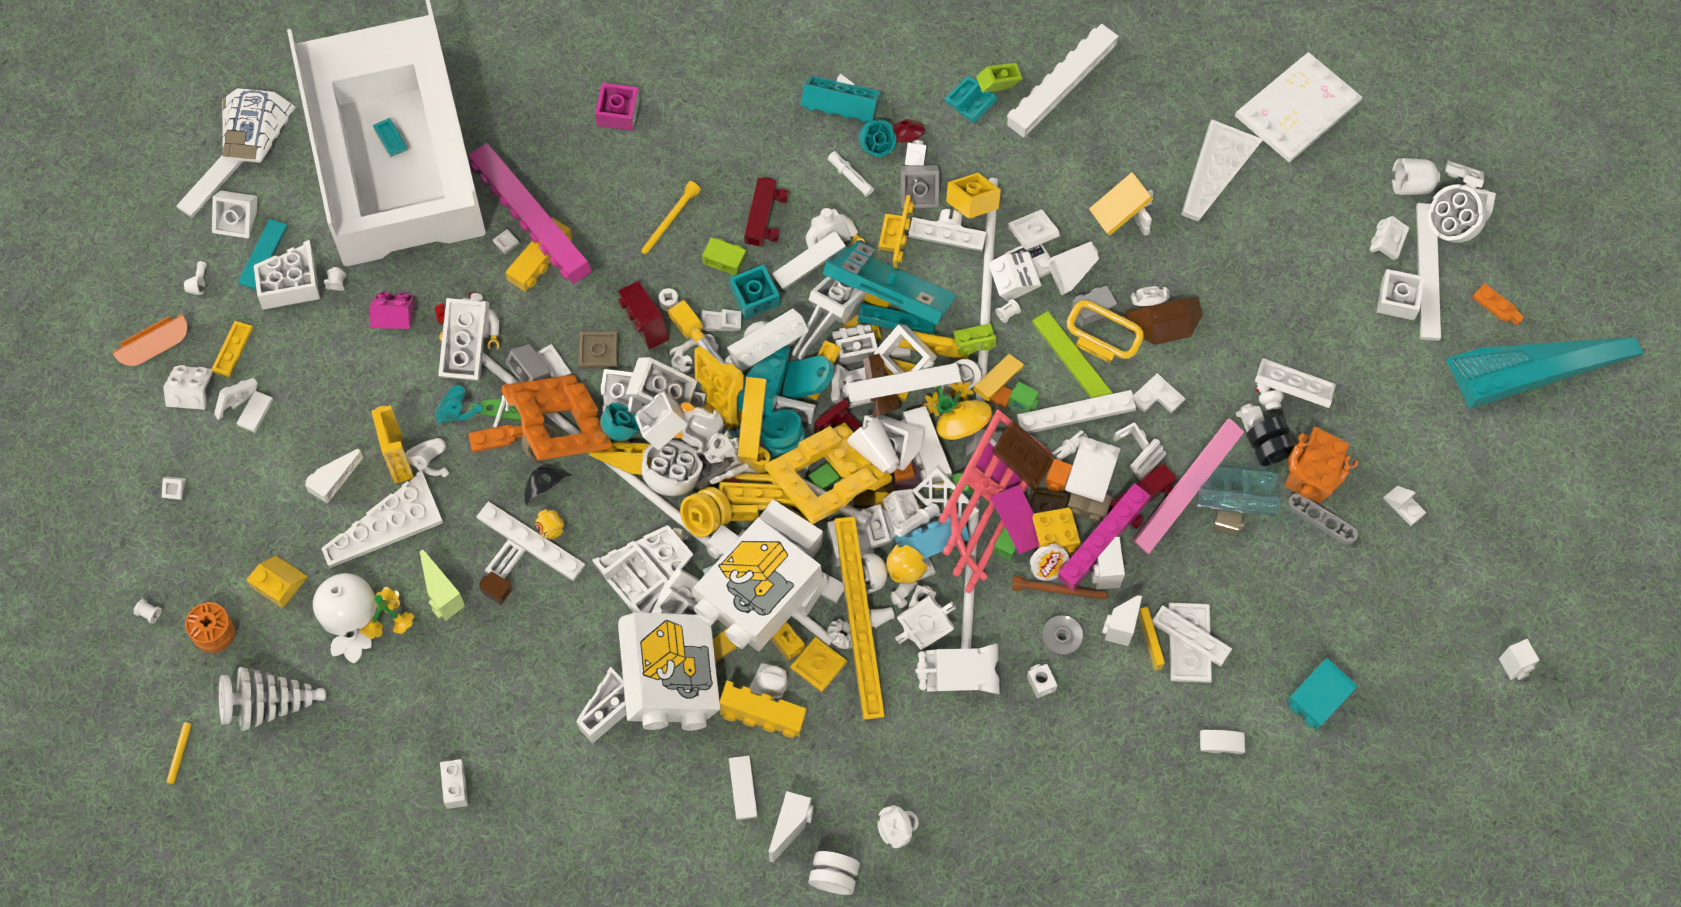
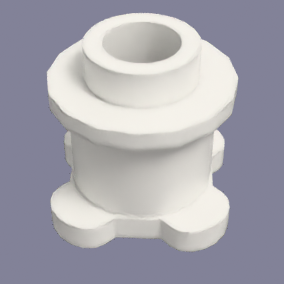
M338 267L329 269L327 271L328 279L324 280L325 288L344 291L343 279L346 278V273Z

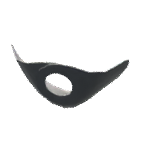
M549 467L535 469L531 473L525 487L524 500L526 506L532 498L550 490L566 476L572 475L566 471ZM543 474L551 478L550 483L546 486L538 483V478Z

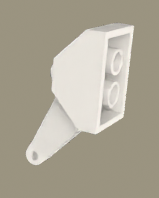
M827 276L811 291L809 301L816 309L807 325L809 332L801 336L792 355L796 357L799 354L798 359L802 360L835 320L846 324L854 317L868 293ZM823 313L827 314L825 319L812 334L813 330L815 329L816 325L821 319Z

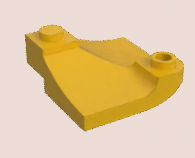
M702 346L695 348V379L701 383V389L707 395V404L712 409L718 410L722 417L731 425L737 421V395L743 389L744 375L732 363L722 364Z

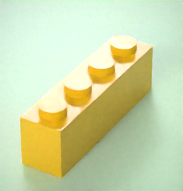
M552 217L551 219L571 241L570 228ZM533 241L505 272L507 280L525 292L528 288L534 287L538 276L548 270L550 257L548 255L544 256L538 247L540 245L538 243L534 244Z

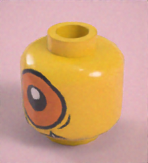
M545 509L538 513L535 526L543 538L553 540L563 533L565 524L557 511Z

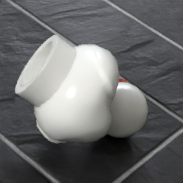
M1257 383L1255 391L1261 393L1259 401L1265 406L1266 411L1281 408V401L1284 398L1283 392L1277 389L1269 391L1270 387Z

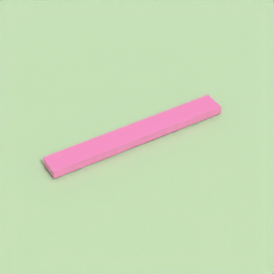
M1227 419L1133 539V542L1145 553L1149 554L1242 436L1244 431L1234 421Z

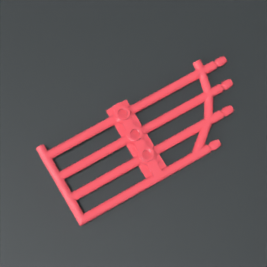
M998 409L939 518V522L944 524L949 518L948 515H950L952 534L943 550V554L948 556L956 544L961 555L957 566L953 570V575L958 577L966 564L973 571L965 588L967 593L973 591L974 585L977 584L979 578L982 581L987 579L988 575L983 570L994 551V545L1005 527L1003 521L1000 520L978 564H976L970 555L995 509L990 496L1005 491L1014 473L1007 467L999 485L990 479L1000 461L995 455H993L984 473L976 468L999 422L1001 421L1006 426L1012 422L1010 418ZM1036 440L1045 450H1047L1050 454L1052 453L1048 448H1046L1043 444ZM1021 480L1019 485L1024 493L1027 484ZM967 484L974 490V493L958 521L956 503ZM982 496L989 501V504L968 544L965 546L961 533L978 500Z

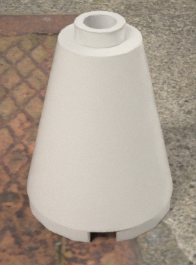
M878 417L867 422V426L864 428L860 427L849 437V445L883 473L888 472L891 474L898 469L899 466L897 464L900 461Z

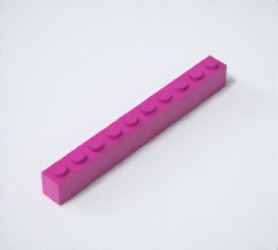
M488 143L469 154L471 160L469 165L475 173H480L479 177L482 182L490 185L489 189L492 194L500 197L498 199L502 206L510 209L508 211L514 220L518 219L520 227L524 232H529L528 235L533 243L540 245L538 246L544 256L548 255L550 257L549 261L554 268L558 267L560 269L559 272L564 280L568 279L572 284H575L592 272L588 261Z

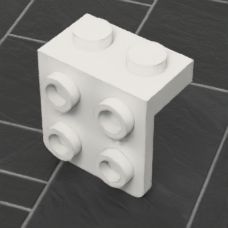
M839 364L834 365V374L831 380L832 402L838 404L845 399L849 403V408L871 403L870 399L850 402L849 396L842 394L843 385H846V377L853 375L867 380L865 368L848 371Z
M184 365L174 367L163 387L166 407L205 410L207 404L205 388L213 375V371L205 367L196 368Z

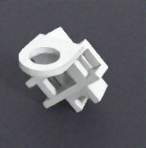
M729 430L725 434L717 432L707 444L709 450L704 451L703 454L710 463L721 462L726 457L736 456L739 442L737 438H732Z

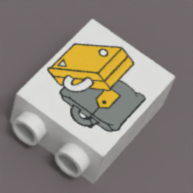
M758 517L693 587L697 601L694 610L708 624L712 625L716 620H719L728 627L725 635L740 649L749 644L759 652L823 581L821 565Z
M633 612L618 626L627 721H642L643 728L647 730L665 728L668 726V722H681L682 729L688 731L705 728L707 726L706 721L720 710L711 624L705 622L698 615Z

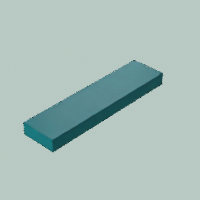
M272 219L268 220L238 280L239 285L257 290L254 265L274 256L288 228L287 224Z
M861 303L859 307L857 322L893 330L898 325H907L912 331L932 335L934 333V323L914 314Z

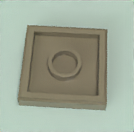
M579 331L578 368H617L618 331Z

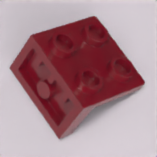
M843 399L814 422V432L818 433L829 426L835 428L846 423L854 433L862 426L849 413V403Z

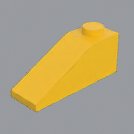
M612 442L611 449L590 452L589 455L627 473L642 475L643 455L646 448L651 444ZM648 457L647 459V466L649 470L651 468L652 463L651 457Z

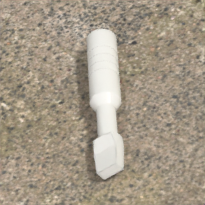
M743 463L734 467L726 473L711 479L710 483L715 484L725 478H731L749 470V465Z

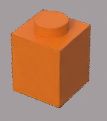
M1054 458L1044 486H1047L1050 491L1063 492L1073 465Z

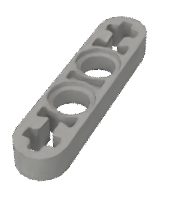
M1295 493L1290 496L1287 504L1292 512L1345 545H1351L1356 541L1358 532L1353 526L1310 499L1302 497L1301 494ZM1298 499L1301 502L1300 505L1296 507L1294 506V501H1297ZM1306 504H1307L1308 507H1307V509H1306V511H1305V513H1304V512H1303V509L1305 508V506H1306ZM1316 510L1319 513V517L1311 518L1309 511ZM1326 521H1333L1336 524V528L1329 529L1326 526ZM1340 526H1342L1343 528L1340 531V533H1336L1339 530ZM1349 531L1352 534L1351 537L1347 539L1345 538V533H1348Z

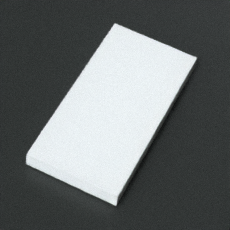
M1262 358L1255 379L1257 383L1327 408L1331 405L1336 387L1335 383Z
M1169 603L1171 611L1210 634V604ZM1169 635L1170 681L1211 683V660Z

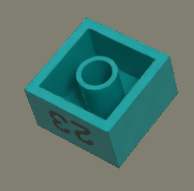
M764 264L729 278V289L745 320L780 306V295Z

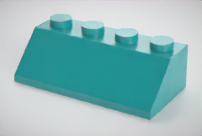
M810 75L804 84L800 106H804L805 109L811 111L816 109L822 110L823 113L829 115L834 113L840 114L841 117L847 119L852 117L858 118L859 121L867 123L875 118L882 91Z

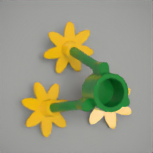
M961 380L957 384L951 383L950 386L953 390L948 394H944L941 385L935 386V388H938L940 396L938 397L937 392L933 394L932 398L925 395L928 403L922 404L921 407L926 406L929 415L934 412L935 416H939V413L942 412L948 413L952 411L954 406H958V401L961 397L963 400L968 401L967 394H973L972 390L967 389L970 382L963 384Z

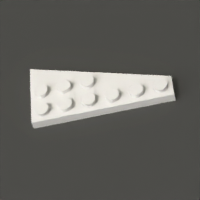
M422 470L412 480L406 481L401 485L402 487L398 491L390 494L368 511L367 515L361 520L354 522L351 528L343 534L340 533L321 548L329 568L443 524Z

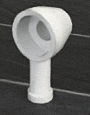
M197 262L196 276L184 282V289L187 293L194 295L204 294V290L199 291L198 285L205 287L203 279L207 267L205 262Z

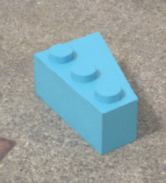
M948 515L949 518L944 524L934 521L926 526L911 530L902 537L894 536L896 544L899 547L908 545L922 554L923 559L942 552L952 534L950 515ZM966 525L961 533L963 542L970 540Z

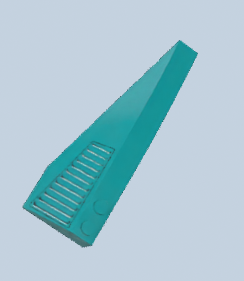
M1636 337L1481 347L1448 357L1446 361L1469 409L1633 358L1644 354Z

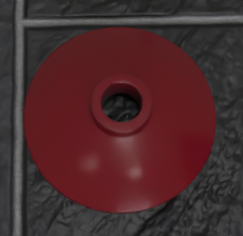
M902 120L892 125L893 132L896 134V142L904 143L917 140L925 132L924 125L915 120Z

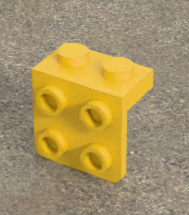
M1070 508L1033 515L1032 519L1039 548L1050 546L1049 544H1057L1066 550L1068 556L1075 554L1080 547V539Z

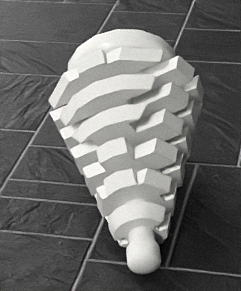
M244 667L238 668L237 693L232 692L231 679L228 675H220L219 679L221 724L225 725L231 722L233 706L237 705L238 721L242 731L250 728L251 717L254 727L262 724L264 713L267 722L274 720L276 713L275 703L278 705V715L284 716L288 712V702H291V711L296 712L299 711L300 701H304L305 708L312 705V700L323 701L326 699V690L324 688L311 690V685L304 683L303 690H300L298 680L290 681V691H288L286 678L283 677L277 678L276 691L272 674L266 672L262 684L260 671L252 669L250 678L249 672H247L248 669Z

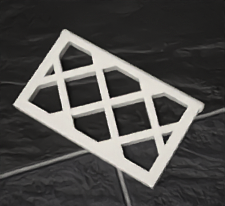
M937 467L912 491L927 507L933 502H944L945 508L949 500L947 499V488L954 490L956 485ZM938 474L944 480V484H933V476ZM922 487H929V498H925L919 492ZM933 487L944 488V499L933 498ZM963 492L957 501L958 517L962 515V503L968 504L969 499ZM976 506L970 518L979 511V509Z

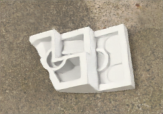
M678 568L659 595L652 613L698 615L694 610L697 601L693 587L700 580Z

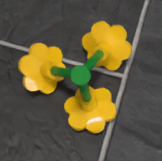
M385 587L374 598L377 604L374 617L370 619L366 626L359 629V632L366 635L369 639L381 637L383 625L377 619L380 612L385 611L395 621L393 632L403 634L412 626L414 615L407 612L402 615L395 614L393 612L394 608L400 606L399 592Z

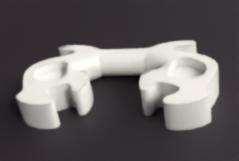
M704 334L714 349L718 351L719 345L716 344L714 337L711 334ZM692 338L681 346L670 350V356L674 355L672 358L673 368L683 374L691 371V367L686 365L688 363L692 364V359L688 355L683 356V354L692 346L697 345Z

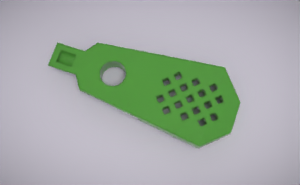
M502 399L483 400L480 403L483 406L480 412L481 415L496 417ZM505 403L501 419L521 421V416L516 406H510L509 411H505ZM489 406L494 407L492 411L487 410Z

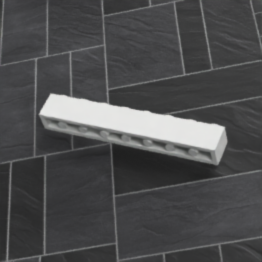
M1103 24L1097 29H1092L1089 37L1086 40H1081L1077 49L1070 51L1066 56V60L1063 63L1059 62L1051 74H1047L1039 86L1036 85L1028 97H1024L1019 106L1009 112L1007 126L1024 138L1117 45L1119 36Z

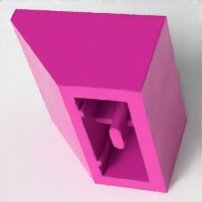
M389 292L376 294L369 306L370 328L409 329L412 325L415 295H409L407 292H401L397 295L390 294Z

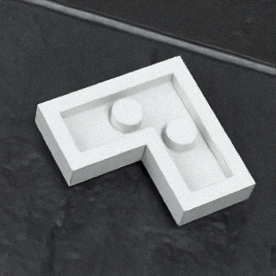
M1451 161L1447 162L1445 172H1448L1449 176L1454 178L1463 177V182L1467 186L1482 188L1484 172Z
M1156 374L1133 395L1135 405L1144 413L1156 401L1161 403L1171 413L1185 401V398L1159 374Z

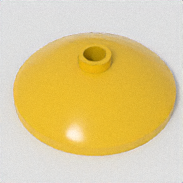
M979 400L959 402L958 406H954L952 411L943 413L936 424V431L941 438L949 440L967 437L982 429L992 417L991 407L986 402Z

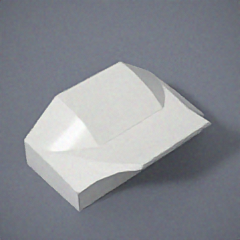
M880 504L866 508L867 511L873 514L872 520L866 528L871 547L874 549L892 542L896 535L894 534L895 530L887 511Z

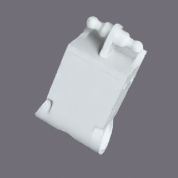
M998 643L979 649L926 650V653L923 651L918 653L919 662L917 663L915 673H917L920 680V690H926V688L927 691L980 690L1000 695V681L995 671L996 663L999 660Z

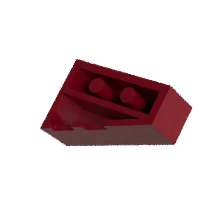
M637 281L618 290L620 296L618 303L622 310L626 309L625 312L628 319L633 322L636 331L641 335L647 348L650 350L669 341L663 316L640 282Z

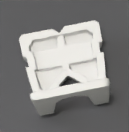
M1149 190L1148 192L1153 198V191ZM1143 207L1133 218L1137 226L1140 227L1142 234L1146 236L1149 235L1152 219Z

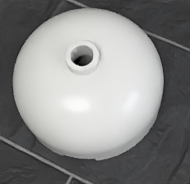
M1451 185L1443 188L1433 197L1434 200L1430 210L1427 212V219L1431 230L1437 236L1448 242L1462 243L1473 239L1482 231L1487 220V207L1484 199L1475 190L1467 186ZM1436 214H1437V227H1436V224H1435V216H1436Z
M670 440L660 450L656 449L652 444L649 445L644 452L641 465L642 476L646 484L655 492L666 496H679L692 490L699 480L702 470V461L697 456V451L688 444L676 440ZM648 457L652 458L650 470L647 466Z
M343 573L328 578L318 587L313 598V611L315 617L327 632L335 635H347L346 632L357 628L362 629L369 623L375 614L377 604L374 601L375 594L372 588L363 578L354 574Z

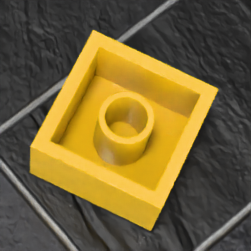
M975 173L948 182L946 202L967 218H975L976 216L999 209L1001 189L981 174Z

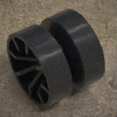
M1283 417L1267 419L1252 427L1246 434L1251 447L1256 449L1255 455L1261 466L1272 465L1271 463L1274 464L1288 459L1296 445L1293 436L1287 435L1290 430Z

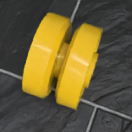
M707 487L686 497L681 503L680 514L682 522L691 534L697 537H706L717 531L721 525L727 526L729 524L732 510L727 497L719 489Z

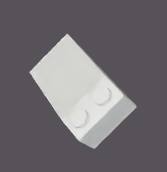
M447 298L439 377L480 382L486 302Z

